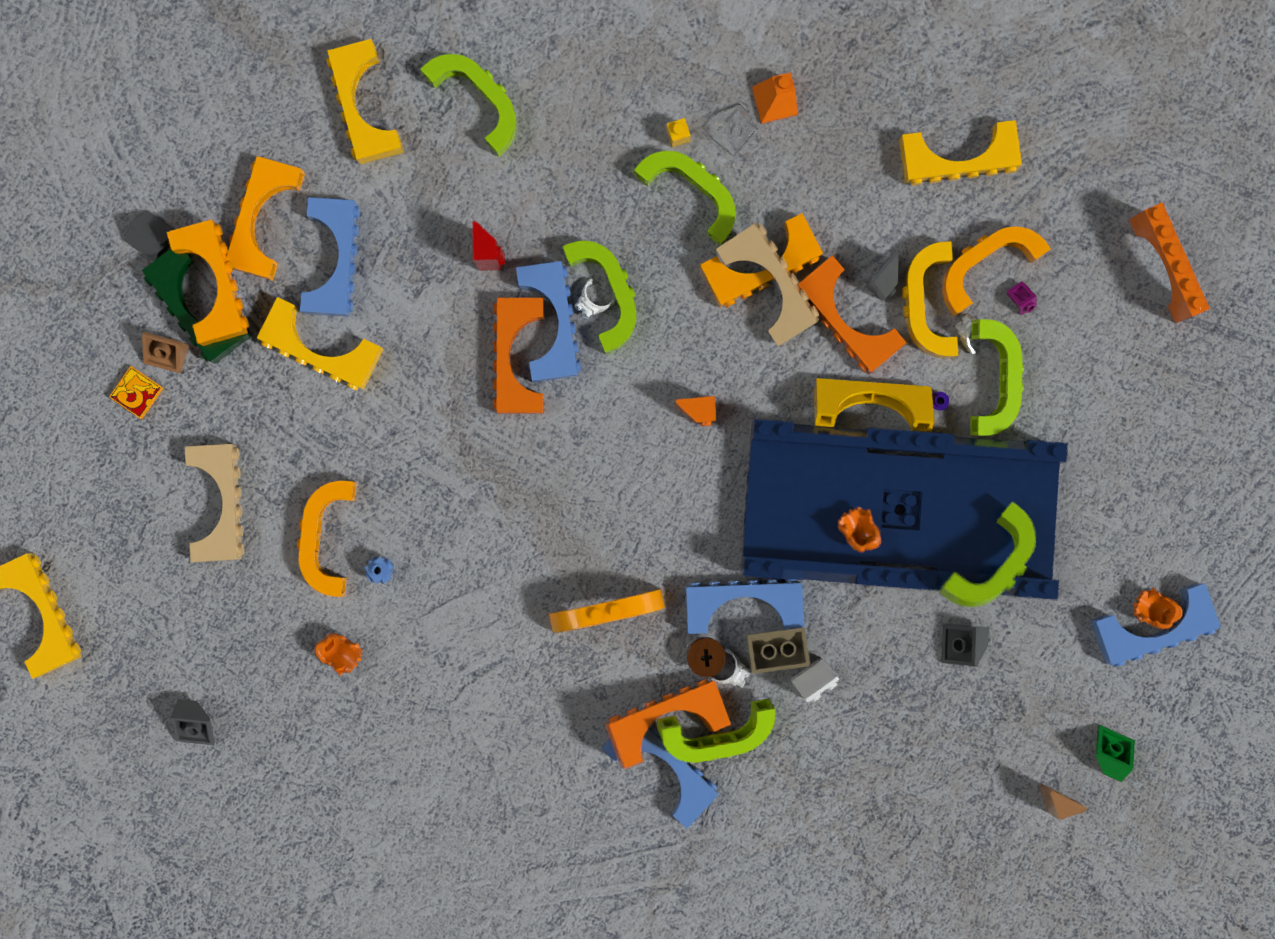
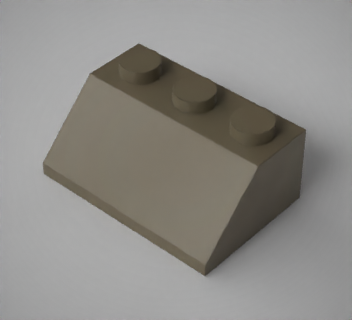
M805 627L747 635L751 674L810 666Z

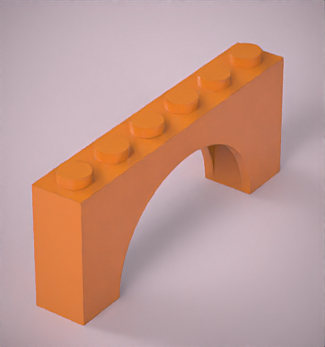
M1163 202L1145 209L1129 219L1136 237L1140 236L1148 240L1163 261L1171 284L1172 299L1168 308L1174 322L1183 321L1209 310L1210 307Z
M832 255L797 285L800 290H804L808 295L809 299L807 301L810 306H814L817 309L823 326L826 329L830 328L832 330L834 339L839 344L843 343L846 347V353L859 362L857 364L864 373L870 374L907 342L895 328L882 335H865L853 330L842 320L834 303V287L838 277L845 269Z
M497 298V303H494V314H497V322L493 324L494 333H497V341L493 342V351L497 352V360L493 361V371H497V379H493V390L497 391V398H493V409L496 410L497 414H544L543 393H535L524 388L516 380L510 364L511 346L519 331L531 322L544 320V299Z
M708 678L698 681L697 686L691 688L689 685L679 689L680 693L673 695V692L663 695V700L644 703L645 707L641 709L634 707L627 710L626 715L620 717V714L610 717L609 722L604 724L620 767L626 769L643 762L641 745L644 734L657 718L668 712L677 710L691 712L704 722L708 731L712 732L731 725L716 682L713 680L708 681Z

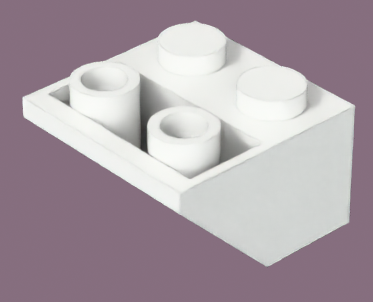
M820 657L791 678L790 681L807 703L809 701L813 703L821 697L823 691L826 689L830 691L836 687V682L839 681V678L825 660Z

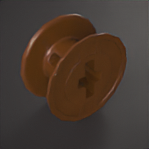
M702 637L690 644L687 651V661L695 674L701 677H711L717 675L723 669L726 654L718 641L709 637ZM704 649H707L708 655H711V658H708L709 665H705V660L701 659V656H704Z

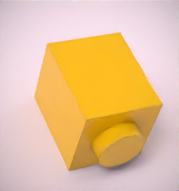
M685 118L667 123L666 131L672 147L690 142L691 135Z

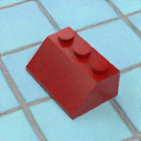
M472 221L473 261L479 271L502 270V265H505V253L502 246H499L497 240L477 221Z

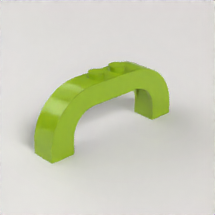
M445 54L435 57L420 69L423 76L435 89L447 78L453 76H460L469 80L499 113V122L496 128L485 137L486 143L499 157L510 147L517 130L514 107L509 97L505 94V88L500 83L496 84L492 80L494 77L487 69L483 70L472 59L458 54Z
M660 151L643 159L634 169V175L647 186L661 173L672 171L682 175L714 202L717 207L718 217L707 230L706 235L719 246L723 245L733 229L736 212L733 198L726 187L720 183V178L713 173L709 174L701 162H695L685 154L676 151Z
M576 241L562 246L570 267L583 262H593L605 271L620 308L621 316L614 328L598 334L605 354L618 350L629 340L636 325V306L633 299L636 295L633 287H628L626 280L629 278L625 268L621 269L612 252L599 243Z
M977 319L971 322V340H987L997 348L999 353L998 405L992 413L986 416H970V435L986 436L1005 430L1017 417L1024 390L1022 383L1024 365L1022 363L1020 343L1009 327L995 320Z
M1014 502L1008 506L997 520V523L1005 528L1013 538L1014 549L1010 557L994 577L985 584H971L954 573L939 592L946 599L965 607L986 605L995 600L1004 589L1009 591L1016 582L1013 580L1016 574L1021 576L1027 567L1024 564L1032 555L1036 536L1030 518Z
M769 698L751 701L750 718L743 727L735 731L704 737L686 738L682 736L681 725L676 715L657 719V728L665 748L673 757L691 763L712 761L714 759L744 754L762 744L773 729L775 707Z

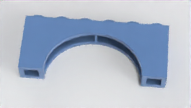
M308 197L307 217L312 221L323 223L331 229L337 240L339 257L337 267L326 284L314 291L301 292L300 312L309 315L350 317V312H353L351 293H354L355 283L352 282L353 274L356 273L354 255H357V244H355V236L358 237L359 226L356 225V221L360 217V206L354 200Z
M562 261L516 267L519 288L534 290L544 295L554 306L559 323L558 335L550 351L540 359L529 362L532 382L578 377L581 365L580 360H576L575 353L579 351L577 341H573L572 335L576 334L575 323L570 321V315H573L572 303L568 304L567 296H571L569 285H565V278L568 277L567 267L563 266Z
M786 579V583H778V580H766L767 584H759V580L747 581V584L741 585L740 581H728V585H720V582H709V586H701V582L690 583V586L686 587L687 633H707L710 618L716 609L725 602L739 597H754L769 603L779 614L784 630L803 628L802 583L794 579Z
M1196 583L1181 588L1182 617L1173 623L1172 627L1151 636H1136L1129 633L1118 623L1115 615L1107 614L1090 620L1105 663L1113 665V667L1122 666L1126 660H1139L1146 653L1156 654L1161 652V648L1166 646L1173 648L1178 646L1181 641L1189 642L1196 640L1198 635L1204 634L1206 636L1215 633V629L1221 628L1206 584Z
M648 727L642 740L641 752L659 756L674 769L680 781L681 793L679 802L672 814L688 829L719 795L716 790L718 786L710 779L706 781L702 777L704 773L698 767L692 768L688 762L673 757L665 748L662 739L659 737L658 730L655 727ZM609 738L602 745L601 749L616 762L618 759Z

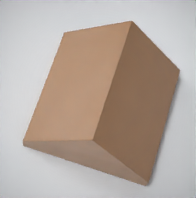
M143 332V363L181 373L189 345Z
M1042 783L1039 787L1047 811L1058 820L1087 810V807Z

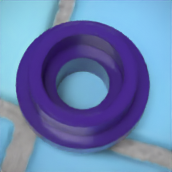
M944 392L932 394L934 410L942 411L948 407L949 397ZM937 398H942L943 403L941 405L937 403Z

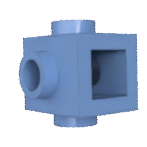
M375 556L367 562L369 565L365 567L367 571L365 575L371 583L374 581L375 584L380 582L382 585L392 579L391 575L395 573L393 563L389 558H385V556L380 558ZM376 567H380V568H381V573H380V574H378V573L376 572V570H375Z

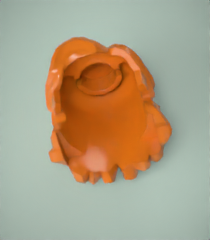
M861 507L854 508V510L850 509L849 514L843 513V516L840 517L841 519L838 520V529L843 532L847 543L858 552L872 550L881 543L880 530L872 521L871 511L869 509L863 510Z
M1151 588L1149 591L1142 590L1139 593V597L1136 598L1138 603H1133V614L1137 617L1138 621L1146 622L1155 628L1168 629L1182 617L1181 607L1173 599L1161 595L1156 588Z
M330 633L315 646L316 656L322 663L333 667L338 675H342L344 672L351 673L354 667L358 666L357 662L361 661L362 648H360V645L353 643L343 635Z

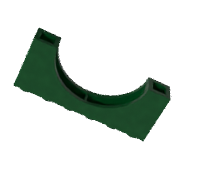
M170 249L141 270L145 275L143 278L150 287L153 285L156 289L155 295L162 302L165 301L168 305L166 307L167 311L173 317H177L179 327L184 332L187 331L189 333L191 343L201 349L202 352L200 354L206 362L210 361L216 364L252 336L248 332L247 334L205 346L197 343L193 325L200 321L190 312L183 296L184 277L190 266L196 261L190 253L176 254Z

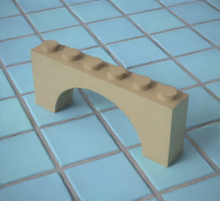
M756 222L718 247L716 251L725 265L735 261H752L765 267L775 277L782 292L783 305L778 321L769 328L768 332L777 346H780L817 323L819 313L814 306L811 307L808 303L809 297L806 292L798 287L797 284L799 282L793 273L790 274L787 270L788 264L785 259L778 256L776 252L778 249L772 240L769 241L766 237L767 231L764 226Z
M235 444L185 447L186 466L198 467L209 473L219 486L222 495V513L216 528L206 538L190 543L191 562L242 559V555H244V544H241V536H243L244 530L243 525H240V517H242L243 511L242 506L239 505L242 491L241 487L238 486L241 472L240 468L237 467V459H239L240 453Z

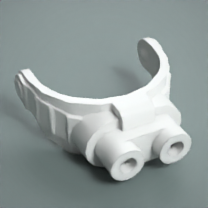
M592 279L587 281L581 296L577 300L578 302L574 305L578 311L581 310L583 312L582 315L585 318L594 316L596 313H602L615 304L613 300L608 305L599 306L588 299L586 288L592 283Z
M965 314L962 317L963 321L957 323L955 328L961 336L964 347L970 354L974 355L976 352L970 346L969 337L972 327L971 322L977 319L969 314Z
M726 648L724 651L731 654L735 660L736 668L734 674L724 681L717 680L715 677H710V680L720 684L743 687L745 684L744 678L748 677L751 671L746 669V666L740 662L736 654Z

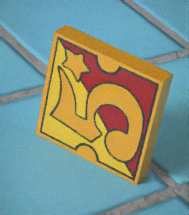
M130 366L109 398L138 418L143 419L164 387L135 367Z

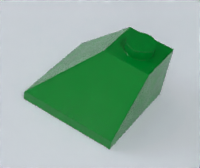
M1099 725L1096 743L1098 763L1104 775L1122 782L1133 771L1135 740Z

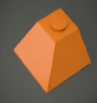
M791 72L773 76L752 87L761 124L798 115L796 91Z
M715 396L677 399L675 401V407L694 423L700 424L701 427L712 426V422L716 421Z

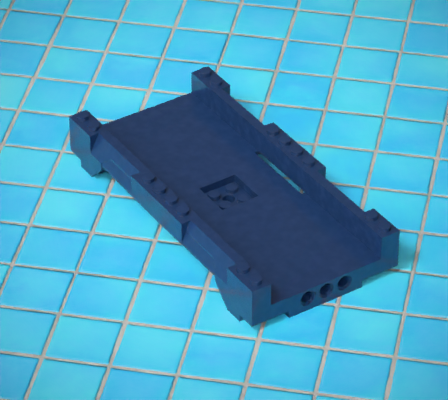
M754 419L751 423L741 575L941 591L952 575L956 573L971 584H985L994 577L1013 552V538L1005 528L997 523V520L1008 506L1014 502L1028 515L1034 526L1036 536L1035 547L1032 555L1024 564L1027 567L1021 576L1016 574L1013 578L1016 581L1009 591L1004 589L1000 595L1058 600L1059 580H1053L1059 468L1060 463L1067 462L1068 443L954 437V434L867 428L865 430ZM867 449L943 455V459L867 453ZM898 504L903 507L901 515H897L894 510ZM857 507H861L863 510L869 509L872 514V521L880 530V545L877 548L865 550L864 552L854 550L847 543L843 532L838 529V520L841 519L840 517L843 516V513L849 514L850 509L854 510ZM859 561L936 567V571L859 565Z

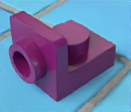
M1023 281L1007 291V296L1018 307L1021 316L1035 309L1037 296Z

